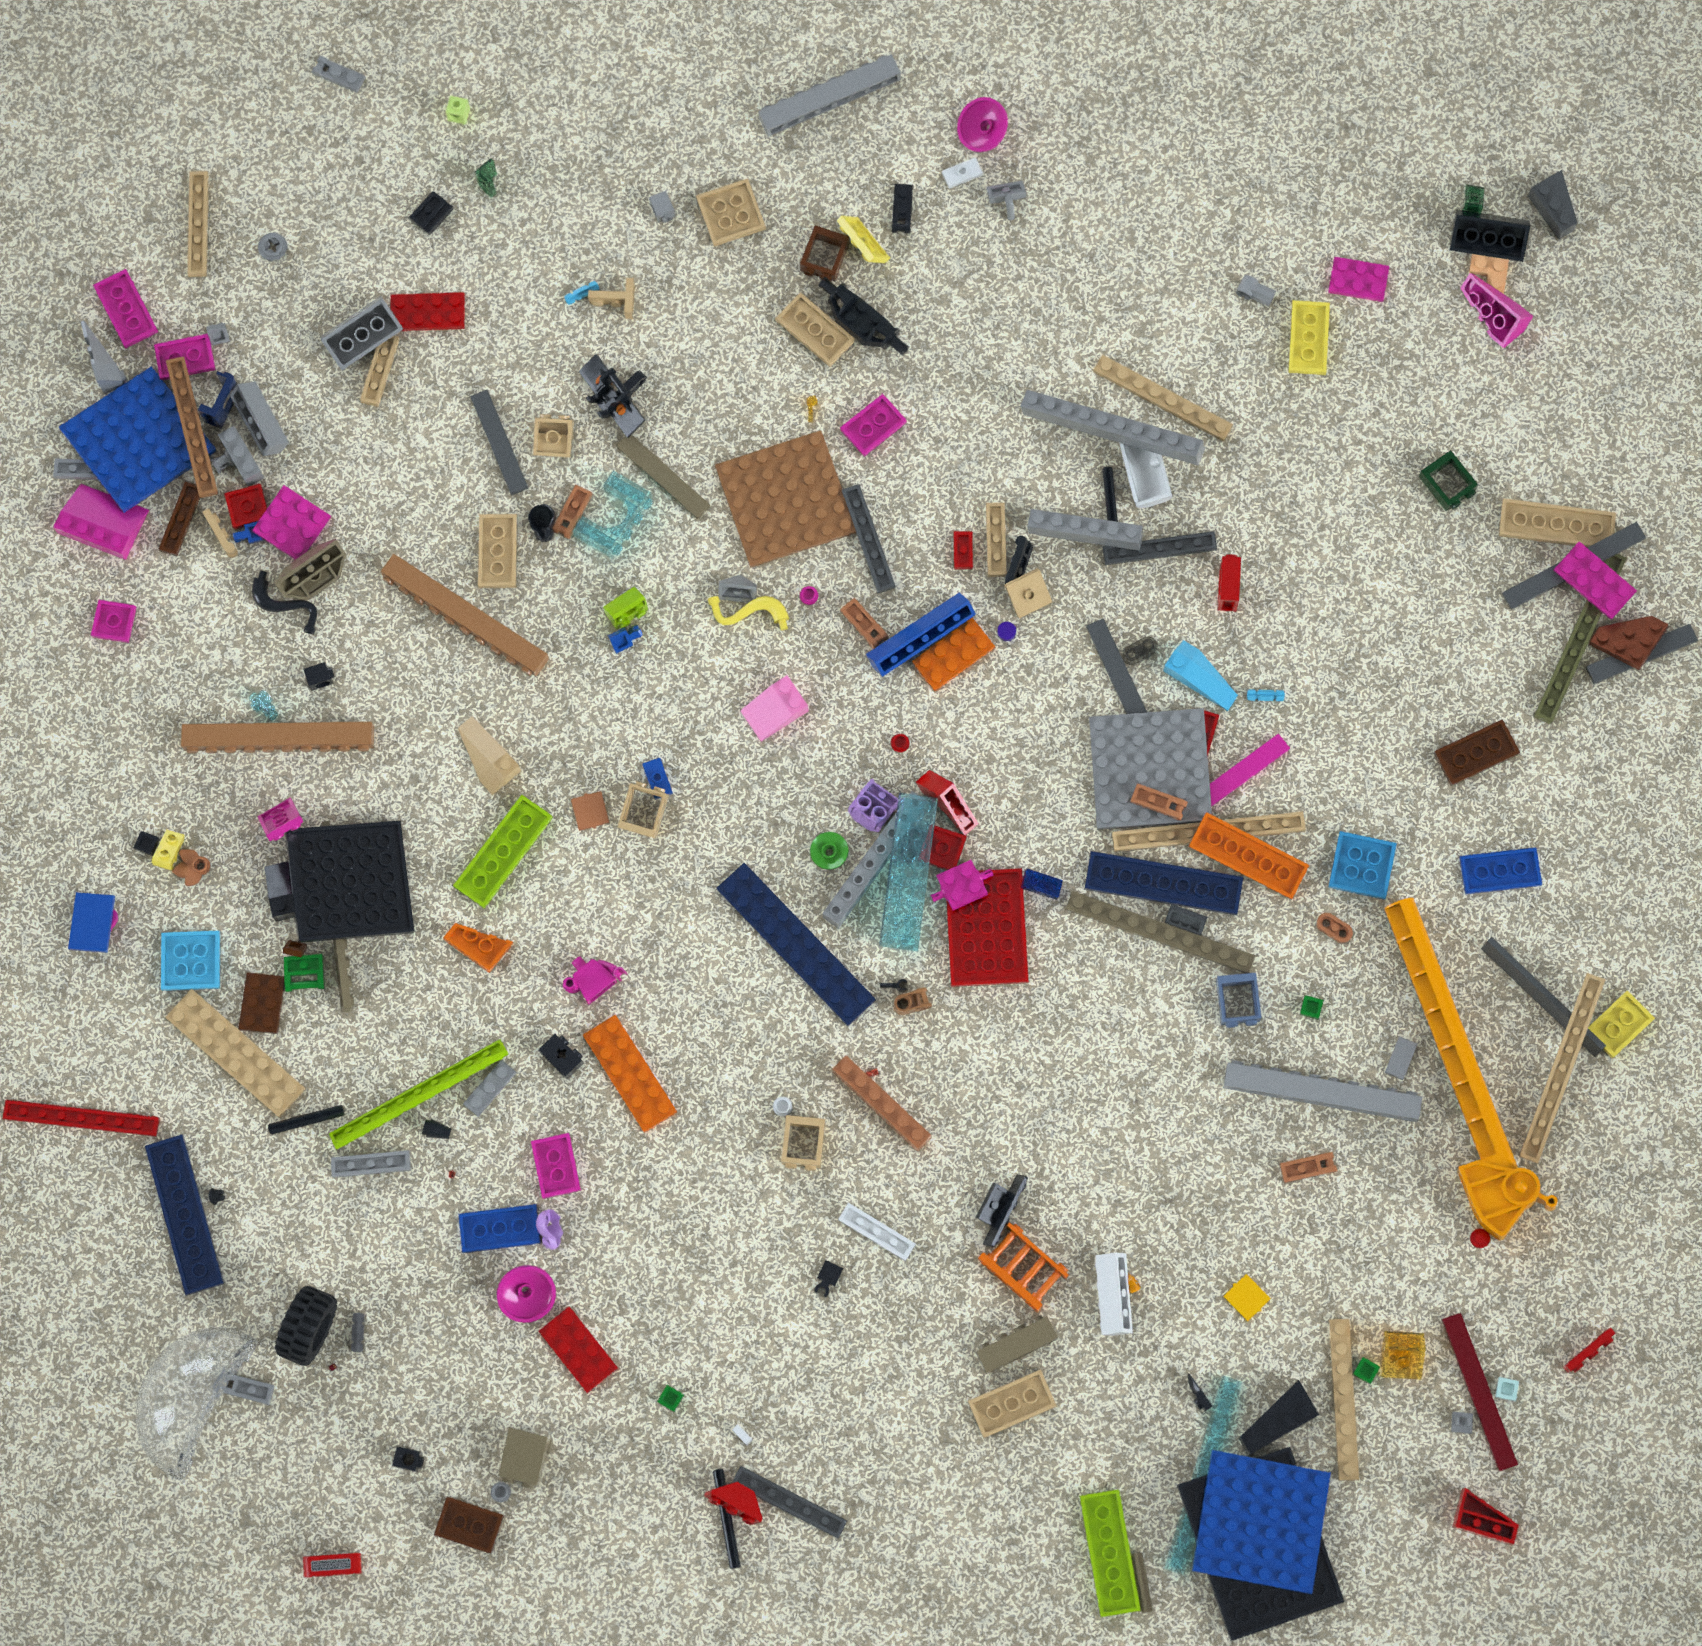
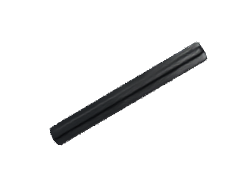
M714 1470L715 1487L725 1486L724 1470ZM719 1505L730 1569H736L740 1567V1560L732 1515L725 1511L726 1508Z

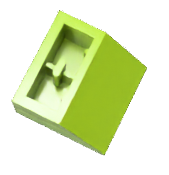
M632 587L603 606V610L617 630L620 627L621 629L626 628L634 618L637 617L638 619L644 616L648 607L645 597L635 587Z

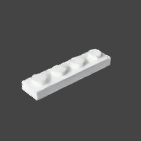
M850 1203L847 1204L838 1221L904 1261L907 1260L916 1245L911 1240Z

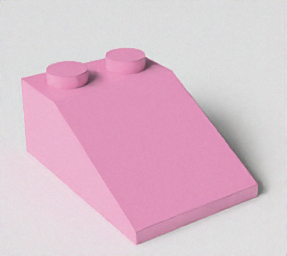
M788 675L768 687L740 712L762 742L809 712V709L801 694Z

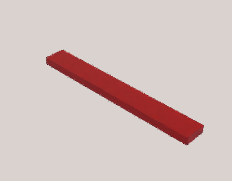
M5 1100L2 1117L3 1120L157 1137L160 1120L159 1117L14 1100Z

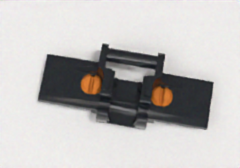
M595 354L579 371L595 393L593 396H587L586 399L589 403H596L602 410L597 413L600 418L612 416L626 437L629 438L646 420L632 402V392L627 390L620 381L615 369H608L598 354ZM612 382H613V384L616 386V388L619 390V392L621 393L620 396H619L618 393L615 391V389L612 387Z

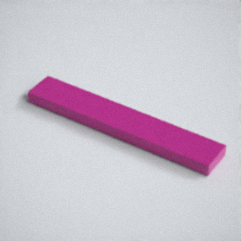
M1279 733L1210 783L1211 807L1290 750V747Z

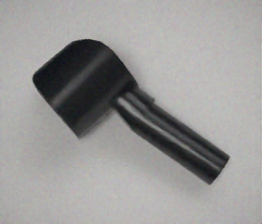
M901 979L897 983H880V988H895L899 992H904L907 988H901L899 983H907V980Z

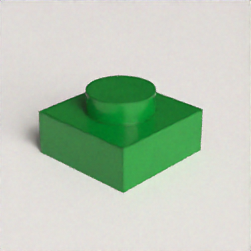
M1305 995L1299 1015L1319 1020L1324 1000Z
M1362 1357L1353 1375L1370 1385L1380 1366Z
M667 1385L657 1403L675 1412L685 1395Z

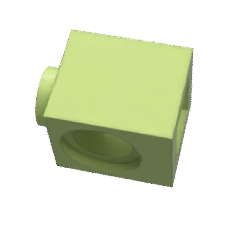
M450 96L446 109L448 121L466 125L470 111L468 99Z

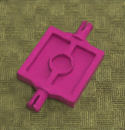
M972 860L964 862L936 875L941 891L932 894L931 898L933 902L945 898L952 910L958 909L988 895L983 880L994 876L993 872L989 868L980 873L975 868Z

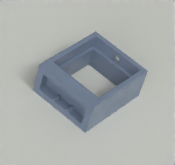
M1256 972L1217 976L1216 986L1221 1025H1226L1227 1028L1237 1027L1241 1023H1246V1026L1257 1025V1022H1260L1262 1017ZM1251 984L1254 1015L1226 1018L1223 987Z

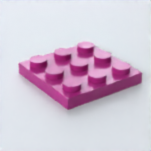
M283 485L252 532L296 560L310 549L331 518V515Z

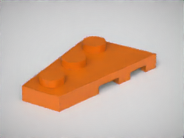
M457 923L443 937L444 941L488 973L491 972L513 945V941H505L494 935H487Z

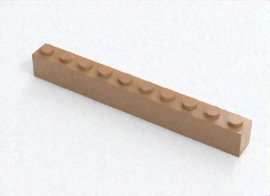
M393 554L381 570V574L384 577L383 580L391 586L395 584L404 595L410 594L418 604L429 606V610L437 616L441 614L450 625H458L460 627L459 630L465 635H473L479 644L483 646L487 644L496 655H504L507 657L505 660L513 666L519 665L522 667L521 670L528 676L533 674L537 677L549 660L546 652L397 555Z
M372 722L182 724L181 747L190 754L198 753V751L217 753V750H224L226 753H235L236 750H243L246 753H254L255 750H262L266 753H272L274 750L293 752V749H300L301 752H311L312 749H319L321 752H330L331 749H338L341 752H348L350 749L369 751V748H374V725Z

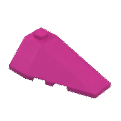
M1469 273L1460 288L1469 304L1478 310L1480 322L1484 321L1489 328L1487 331L1488 335L1502 348H1505L1522 334L1534 317L1521 305L1472 273Z

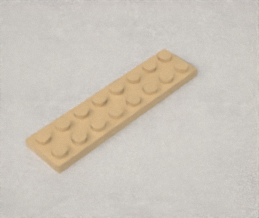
M190 989L165 1017L279 1118L306 1089L193 989Z

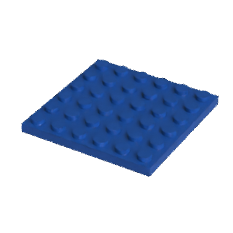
M152 366L59 426V430L123 513L192 468L175 396L164 381L160 380L159 375ZM203 433L208 455L211 456L216 452V448Z
M1211 1450L1192 1571L1312 1594L1331 1473Z

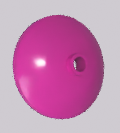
M980 97L972 100L964 107L958 119L957 132L960 141L966 148L974 152L992 150L1003 140L1008 127L1007 113L1002 104L995 99Z
M532 1265L516 1267L507 1272L500 1280L496 1294L497 1302L501 1311L514 1321L527 1323L539 1320L554 1305L556 1299L554 1281L545 1270ZM523 1287H528L527 1291H522L521 1289Z

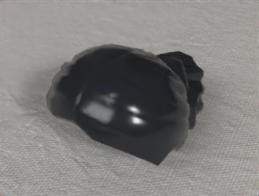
M547 504L534 506L528 514L530 527L534 531L536 540L541 542L550 541L554 534L552 527L556 520L555 511Z

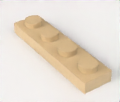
M392 336L376 347L360 398L361 403L379 407L400 340L399 337Z
M986 503L988 577H1005L1007 574L1005 503Z

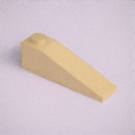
M473 716L458 727L479 781L492 796L521 772L520 766Z

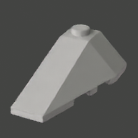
M81 321L84 338L87 345H89L87 350L91 357L90 362L96 382L104 394L114 391L127 380L124 370L119 369L85 321Z

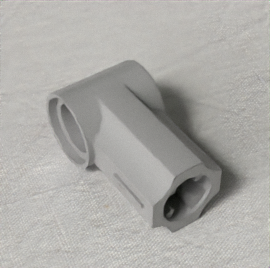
M1244 275L1236 294L1240 297L1244 296L1246 300L1253 299L1266 306H1270L1276 291L1260 284L1254 277Z

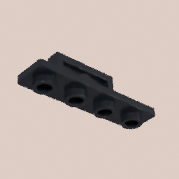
M1017 1174L1009 1190L997 1183H992L975 1217L991 1226L983 1245L993 1248L999 1242L1000 1234L1008 1224L1009 1216L1017 1206L1021 1192L1026 1188L1028 1177L1025 1175Z

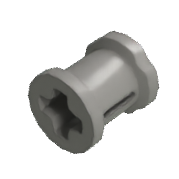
M227 450L218 458L210 459L218 474L226 467L235 465Z

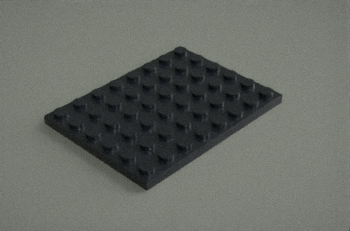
M1291 1447L1257 1457V1459L1297 1466ZM1207 1475L1176 1485L1196 1542ZM1322 1536L1312 1594L1207 1574L1230 1641L1345 1602Z

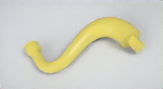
M763 596L753 599L734 615L727 618L721 614L719 597L708 598V603L712 607L715 619L722 625L735 624L755 611L766 610L772 615L774 623H779L781 631L788 629L786 623L789 620L788 613L784 605L774 597Z

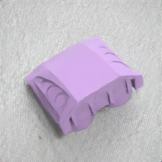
M871 779L849 806L848 812L854 821L867 830L879 832L903 800L901 798L898 799L876 784L875 780Z

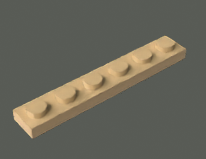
M208 171L189 172L188 277L207 276Z

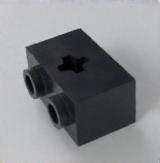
M554 1034L538 1050L547 1061L568 1079L584 1064L581 1060L583 1056L576 1049L572 1051L567 1046L569 1042L562 1035L558 1037ZM560 1052L565 1053V1055H566V1058H565V1059L562 1058V1057L560 1058V1056H559V1053H560Z

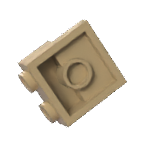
M540 414V417H535L533 455L570 458L574 420L570 419V416L559 415L558 419L551 418V414Z

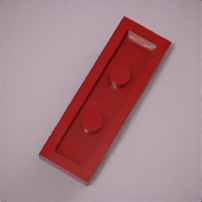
M1611 1327L1608 1328L1565 1364L1563 1368L1566 1372L1569 1373L1573 1370L1576 1373L1584 1366L1582 1362L1586 1358L1591 1360L1599 1353L1597 1349L1600 1346L1606 1347L1614 1341L1612 1338L1616 1334Z

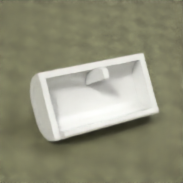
M1119 443L1136 507L1147 508L1170 500L1172 493L1162 455Z

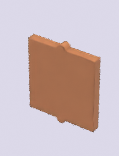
M601 791L592 794L585 793L584 796L571 799L579 831L592 827L595 829L596 826L610 823Z

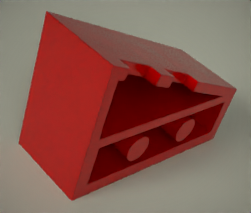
M1466 1487L1463 1488L1452 1528L1510 1546L1514 1545L1519 1524L1470 1492Z

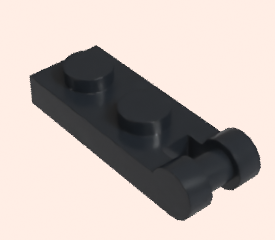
M894 184L892 233L904 231L910 234L912 184ZM898 221H905V224H898Z
M1022 535L1018 536L1015 540L1017 547L1015 554L1011 558L1009 572L1005 576V584L1025 574L1033 550V544Z

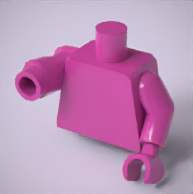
M579 956L572 962L577 971L572 977L565 978L562 985L566 991L572 994L581 991L586 1002L590 1005L615 985L617 979L621 982L620 976L622 974L627 975L628 973L622 967H617L613 963L604 960L596 961L595 959H591L586 963Z

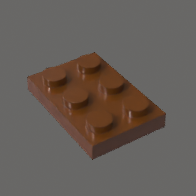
M247 972L239 1030L278 1034L285 987L284 976Z
M447 1496L434 1535L492 1554L504 1515Z

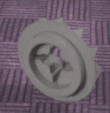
M268 233L258 243L260 255L271 262L273 260H280L288 249L286 239L278 233ZM270 242L276 246V252L270 249Z

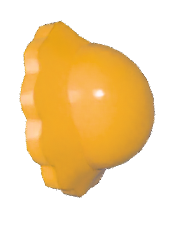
M1128 1273L1129 1293L1139 1291L1141 1288L1140 1284Z

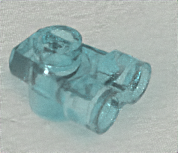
M261 690L258 694L254 692L250 695V706L253 710L263 712L270 720H274L278 716L275 706L271 704L273 699L267 692Z

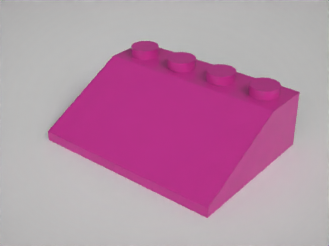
M80 484L62 508L53 528L62 536L126 560L149 510L135 505L123 513L109 494Z

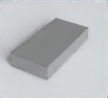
M1399 1036L1385 1073L1403 1080L1417 1043Z

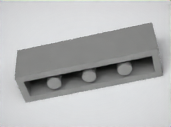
M254 381L237 384L230 397L263 456L281 453L289 442L257 383Z

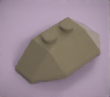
M336 539L321 543L287 565L274 583L284 598L310 600L340 579L347 554Z

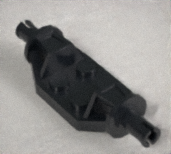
M827 277L821 280L818 286L830 295L828 304L831 306L835 322L863 346L881 347L884 350L891 346L901 356L908 351L909 346L898 338L900 329L894 328L885 317L867 302L848 290L846 284L842 283L837 287ZM839 299L844 303L842 308L837 303ZM881 333L886 338L883 340L876 338V336Z

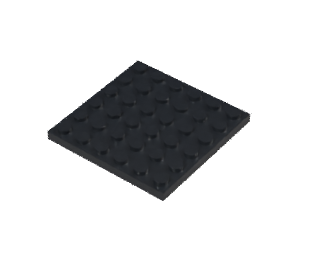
M401 820L297 828L296 830L285 832L298 943L414 933Z

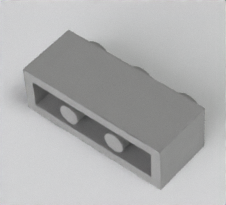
M235 426L218 434L248 487L264 479L261 470Z

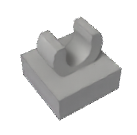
M221 322L220 324L207 326L211 345L230 342L225 323Z
M1453 1411L1451 1432L1472 1434L1473 1413Z

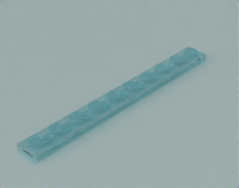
M1222 1376L1191 1480L1208 1474L1211 1450H1222L1241 1387V1381ZM1184 1506L1164 1567L1166 1570L1184 1575L1195 1539Z

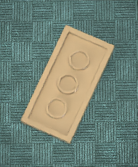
M801 292L775 318L776 322L829 367L855 342L854 337Z
M479 514L478 587L516 588L517 514Z
M1041 1369L968 1401L983 1438L1057 1407Z

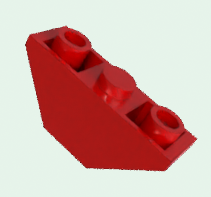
M739 1482L709 1490L704 1494L711 1504L721 1505L726 1508L725 1511L727 1513L743 1518L742 1521L748 1525H755L763 1520L755 1492Z

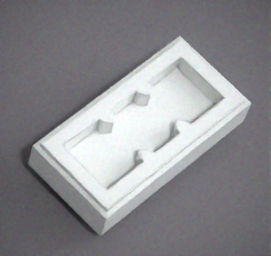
M975 157L943 170L942 175L950 189L983 176V172Z

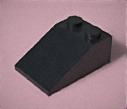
M289 861L265 866L268 898L273 919L277 922L294 918L295 912Z

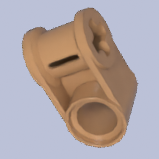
M919 988L897 996L894 1001V1011L899 1015H906L931 1008L932 1004L929 1003L926 994L927 988ZM905 1001L908 1007L900 1009L897 1003Z

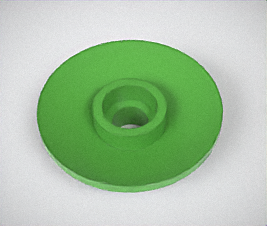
M824 832L812 841L810 847L811 858L822 869H836L843 865L848 857L847 842L837 833ZM828 849L833 850V854L827 855L826 851Z

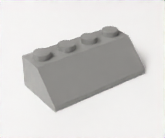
M380 296L322 335L320 340L340 369L343 370L403 330V327L384 298Z

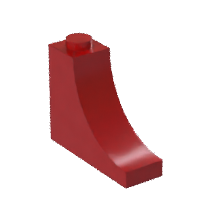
M928 770L916 781L923 795L935 803L949 817L962 835L966 836L979 824L953 782L931 770Z

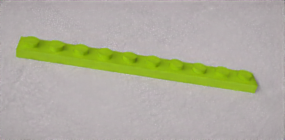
M501 1039L495 1041L329 1133V1136L336 1150L364 1136L369 1131L382 1126L389 1120L400 1116V1114L416 1107L427 1099L433 1098L436 1094L449 1089L456 1083L467 1079L494 1062L503 1059L509 1055Z

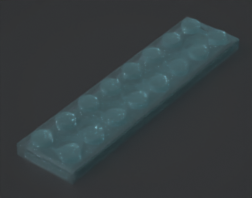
M899 793L879 942L881 947L918 951L938 798Z

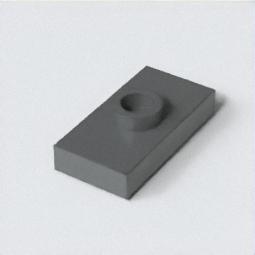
M1171 904L1165 923L1201 936L1208 917Z

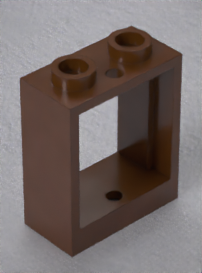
M814 225L800 262V271L807 276L815 275L820 277L821 280L827 277L829 281L835 282L850 244V237ZM816 239L840 247L832 270L808 262Z

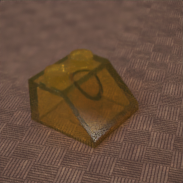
M1384 1331L1381 1377L1422 1379L1426 1350L1424 1333Z

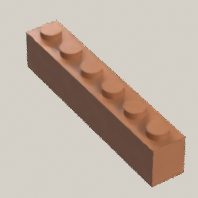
M847 1055L833 1068V1073L917 1152L931 1139V1134Z

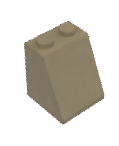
M509 1427L498 1476L503 1477L502 1481L514 1484V1481L522 1482L521 1486L533 1489V1486L539 1487L551 1439L546 1436Z

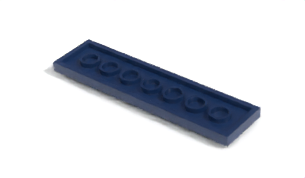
M1091 851L1084 890L1237 916L1243 877Z
M181 1134L146 1145L147 1157L185 1295L188 1296L225 1284L184 1135Z

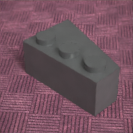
M1560 170L1531 187L1528 194L1529 199L1558 240L1573 232L1578 223L1563 172Z

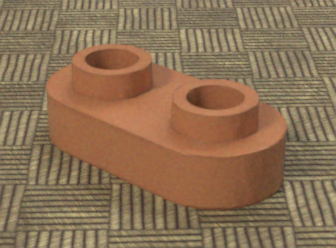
M1322 913L1316 921L1318 930L1338 943H1347L1353 936L1351 926L1331 913ZM1325 920L1328 921L1329 926L1325 927L1322 924V922ZM1344 931L1346 933V936L1341 937L1339 935V932Z

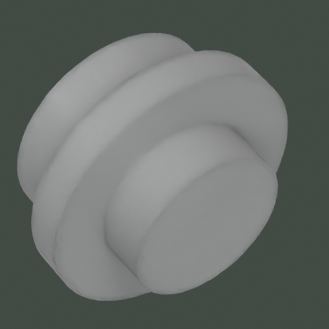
M498 1482L491 1488V1496L497 1502H505L511 1495L509 1485L504 1482Z

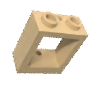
M638 781L635 784L630 783L617 828L656 839L669 794L665 793V789L654 786L653 790L646 788L647 784ZM636 790L662 797L653 829L627 822Z
M786 1115L781 1163L785 1165V1168L797 1169V1166H803L808 1171H816V1168H821L825 1119ZM791 1126L819 1129L816 1160L787 1157Z

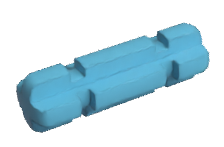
M593 281L588 286L585 285L573 291L572 294L565 295L564 299L568 305L575 303V300L579 301L587 297L588 290L599 291V286L596 281Z
M1249 689L1247 691V700L1255 701V699H1258V701H1273L1274 699L1276 701H1284L1285 697L1283 690H1276L1274 692V690L1256 691L1255 689Z

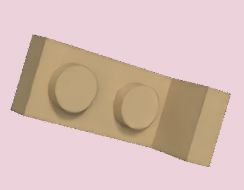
M626 278L625 292L588 290L589 304L601 307L603 304H611L613 307L625 305V319H633L634 278Z

